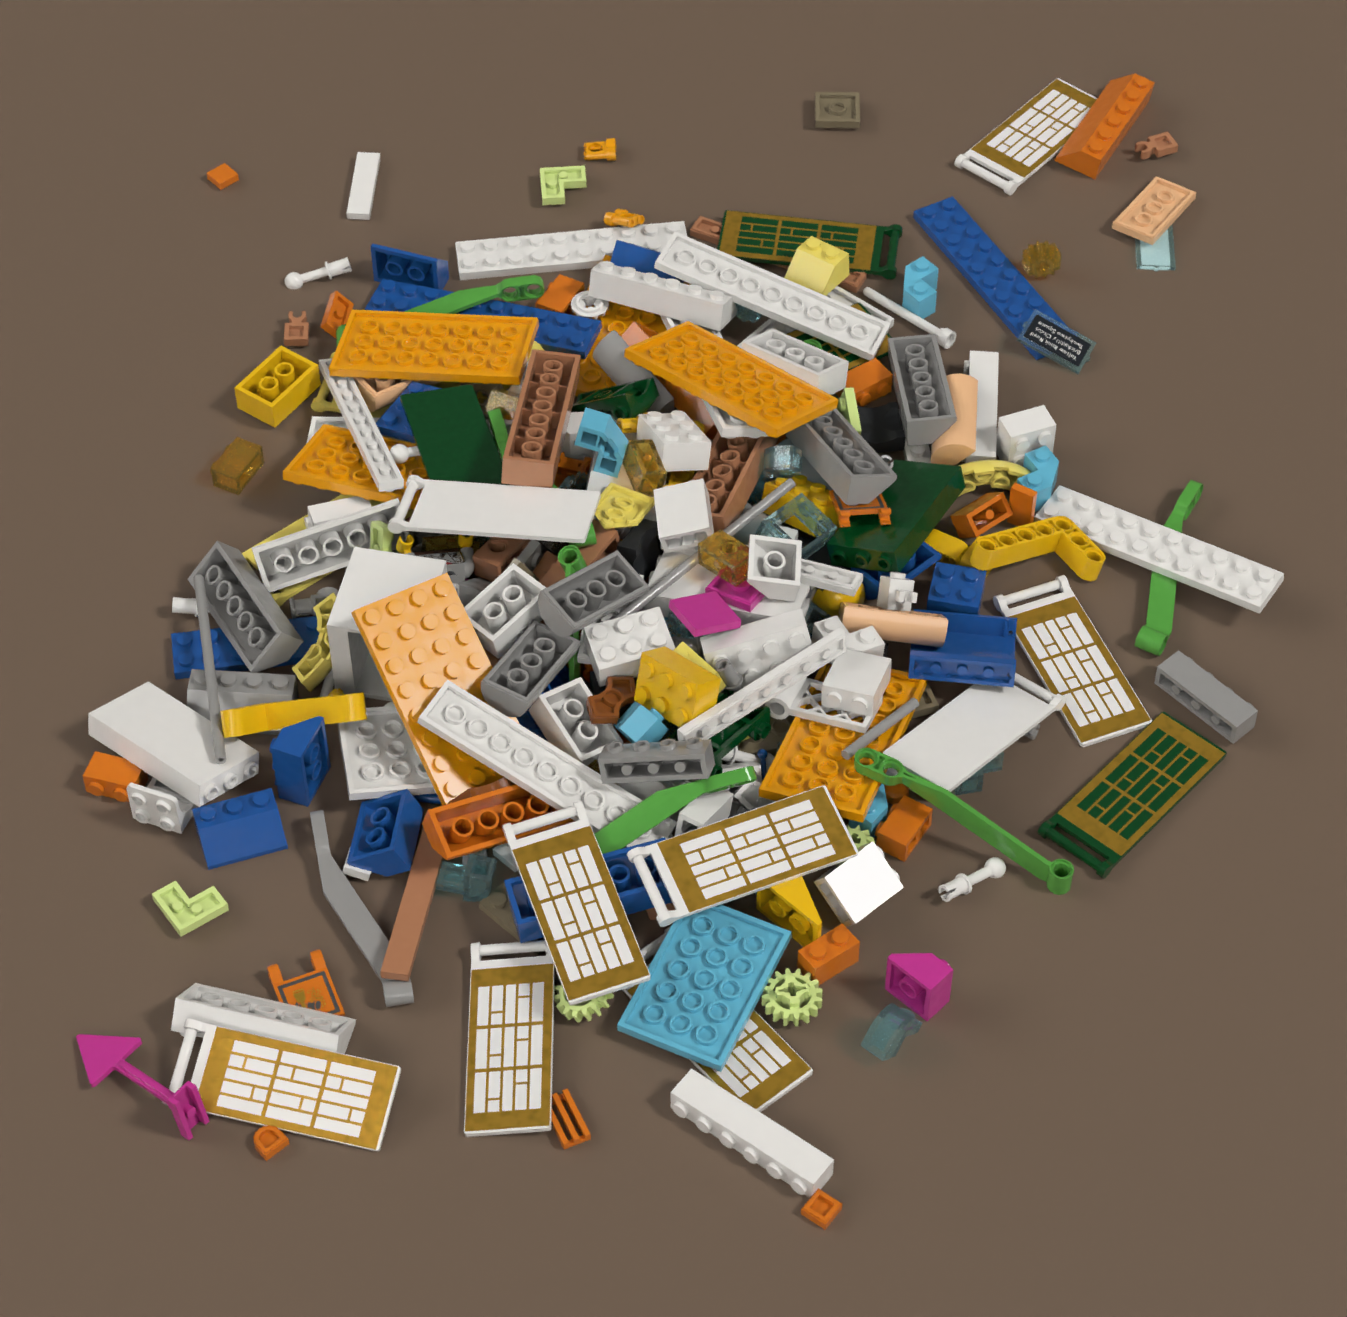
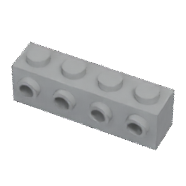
M1178 650L1157 666L1154 683L1234 744L1254 728L1258 710L1251 703L1246 702L1235 694L1231 688L1218 681L1210 672L1197 665L1190 657H1187Z
M695 737L687 741L665 739L661 742L650 743L646 740L630 744L611 742L604 746L598 758L602 784L709 779L715 765L711 739L702 740L699 737Z

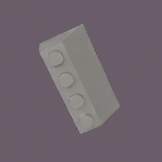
M192 669L187 688V706L210 720L205 670ZM215 670L220 711L255 704L297 700L299 697L296 675ZM282 729L268 730L253 734L279 735Z

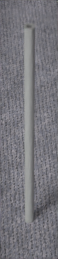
M791 478L787 479L715 537L714 543L704 545L651 587L647 594L636 599L612 619L637 613L794 488L796 486L794 480Z
M198 574L194 576V587L215 761L218 764H223L226 762V752L203 575Z

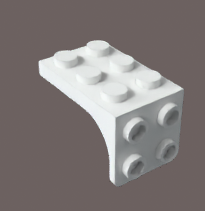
M154 777L147 787L129 783L126 788L133 818L141 823L159 826L165 831H174L182 834L193 816L192 809L198 807Z

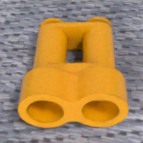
M608 138L606 141L584 143V160H616V139Z
M616 209L614 213L607 212L604 216L605 225L613 227L620 225L632 228L635 225L643 224L645 220L643 215L629 213L624 209Z

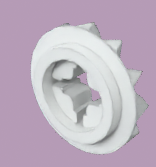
M589 290L582 291L573 297L571 301L572 313H576L577 316L597 320L598 316H605V312L609 310V301L588 296Z

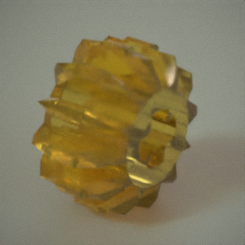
M1037 240L1035 245L1028 244V248L1023 250L1022 267H1024L1028 276L1034 275L1036 279L1043 276L1046 279L1048 274L1055 275V270L1060 269L1061 252H1059L1055 243L1049 244L1047 240L1040 243Z

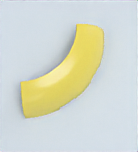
M978 460L961 464L959 466L962 468L965 489L959 496L974 491L976 486L990 484L991 488L1011 491L1013 484L1017 483V478L1031 472L1023 466L1004 460Z
M334 592L313 607L317 616L318 640L316 644L311 645L304 657L291 668L310 692L324 680L332 669L326 625L337 597Z

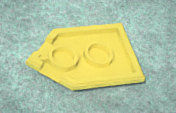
M610 483L601 493L595 516L606 530L631 528L639 525L654 507L655 501L650 496Z

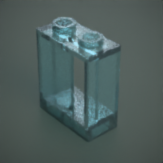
M800 493L765 518L759 525L755 535L792 539L779 525L795 515L817 536L815 540L802 548L801 559H807L829 542L838 527L803 493Z

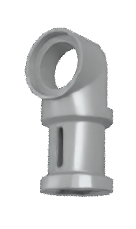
M325 587L318 590L316 594L311 595L310 598L296 600L289 598L292 619L311 615L316 616L313 607L333 592L337 596L338 590L333 587Z

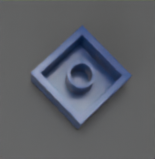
M936 562L927 600V610L979 615L987 570L983 571L972 567Z

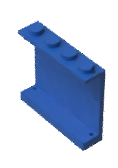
M914 609V611L942 614L949 621L942 648L911 644L908 678L1014 687L1017 618Z

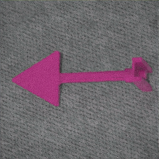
M78 1034L76 1036L91 1087H96L113 1070L118 1071L168 1104L181 1136L189 1141L193 1138L191 1129L199 1121L205 1125L210 1122L195 1084L188 1080L173 1093L125 1061L128 1056L142 1045L141 1038Z

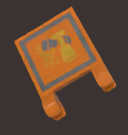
M829 490V496L837 513L840 528L851 526L849 521L851 515L878 514L880 525H891V508L887 507L882 494H879L869 504L849 506L841 500L834 490Z
M320 949L310 952L311 963L315 971L283 981L278 964L267 967L268 977L279 1002L345 1016L344 1009Z

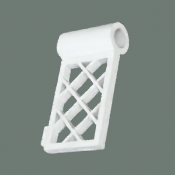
M805 677L765 703V706L770 708V716L775 719L782 720L791 715L865 734L883 703V696L873 717L850 711L845 712L841 709L828 708L817 703L821 701L822 693L811 695L809 692L810 687L822 691L823 682ZM811 704L813 708L807 710L800 708V706ZM834 710L838 713V715L834 716L826 714V712ZM861 716L864 721L859 723L851 719Z

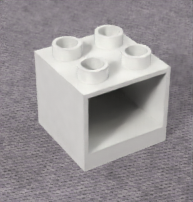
M354 547L326 625L335 689L341 688L344 694L364 692V697L393 702L351 613L358 608L447 573L446 560ZM452 583L459 596V585Z

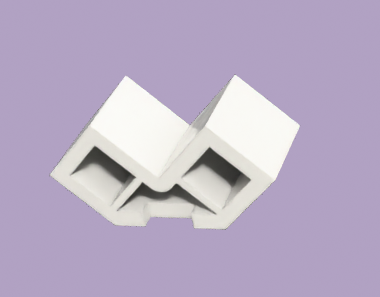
M837 615L814 623L812 644L840 627L846 632V649L883 657L885 643L873 626L849 633Z

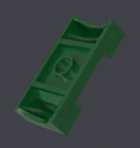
M647 378L580 393L577 402L572 406L571 412H584L586 407L596 411L602 410L603 413L611 411L615 420L618 418H636L639 414H644L660 394L654 378Z
M724 689L718 694L717 704L733 695L734 692ZM769 707L756 708L709 738L712 742L715 760L710 776L722 773V758L747 736L758 741L769 735L771 730ZM677 730L667 739L678 741Z

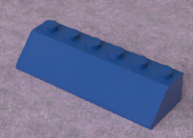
M665 837L602 854L626 915L654 908L634 863L630 862L627 853L633 848L645 847L666 840ZM651 855L647 856L644 860L664 903H672ZM521 876L504 880L520 943L543 938Z

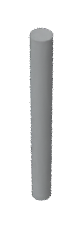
M911 698L841 752L843 758L849 760L859 749L866 747L919 706L918 700Z

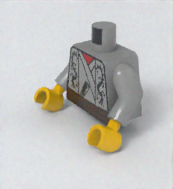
M410 534L407 535L406 543L402 541L401 536L398 538L396 550L402 554L446 560L447 573L452 583L465 581V579L470 577L475 568L473 562L474 552L473 548H471L474 537L472 535H469V537L458 535V545L462 547L461 550L460 548L421 552H411L414 538Z

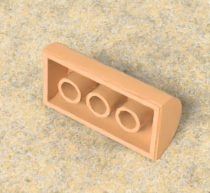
M958 373L946 376L957 421L931 444V463L955 466L976 451L978 380L972 376Z
M353 377L371 412L394 403L413 381ZM425 380L414 381L430 386H434L441 383L436 381Z
M847 602L840 603L839 619L849 633L873 626L882 640L941 648L945 642L949 620L942 614L888 610L878 606Z

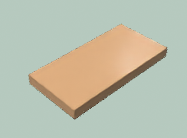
M1156 176L1113 221L1112 229L1153 245L1195 200L1197 192Z

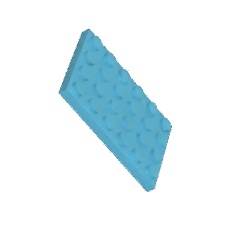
M718 905L676 920L671 925L648 967L651 979L640 983L617 1024V1031L722 1072L765 986L768 984L791 939L792 932L724 905Z

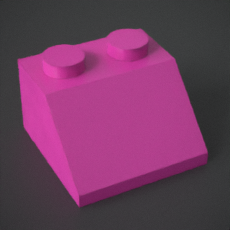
M932 953L890 954L887 958L885 990L928 1022L950 1001L953 969L947 961L939 959Z

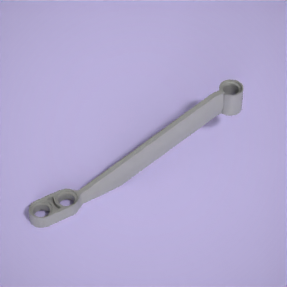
M324 811L310 812L324 896L382 982L386 1007L414 1003L410 978L409 982L381 978L380 971L389 941L332 857Z

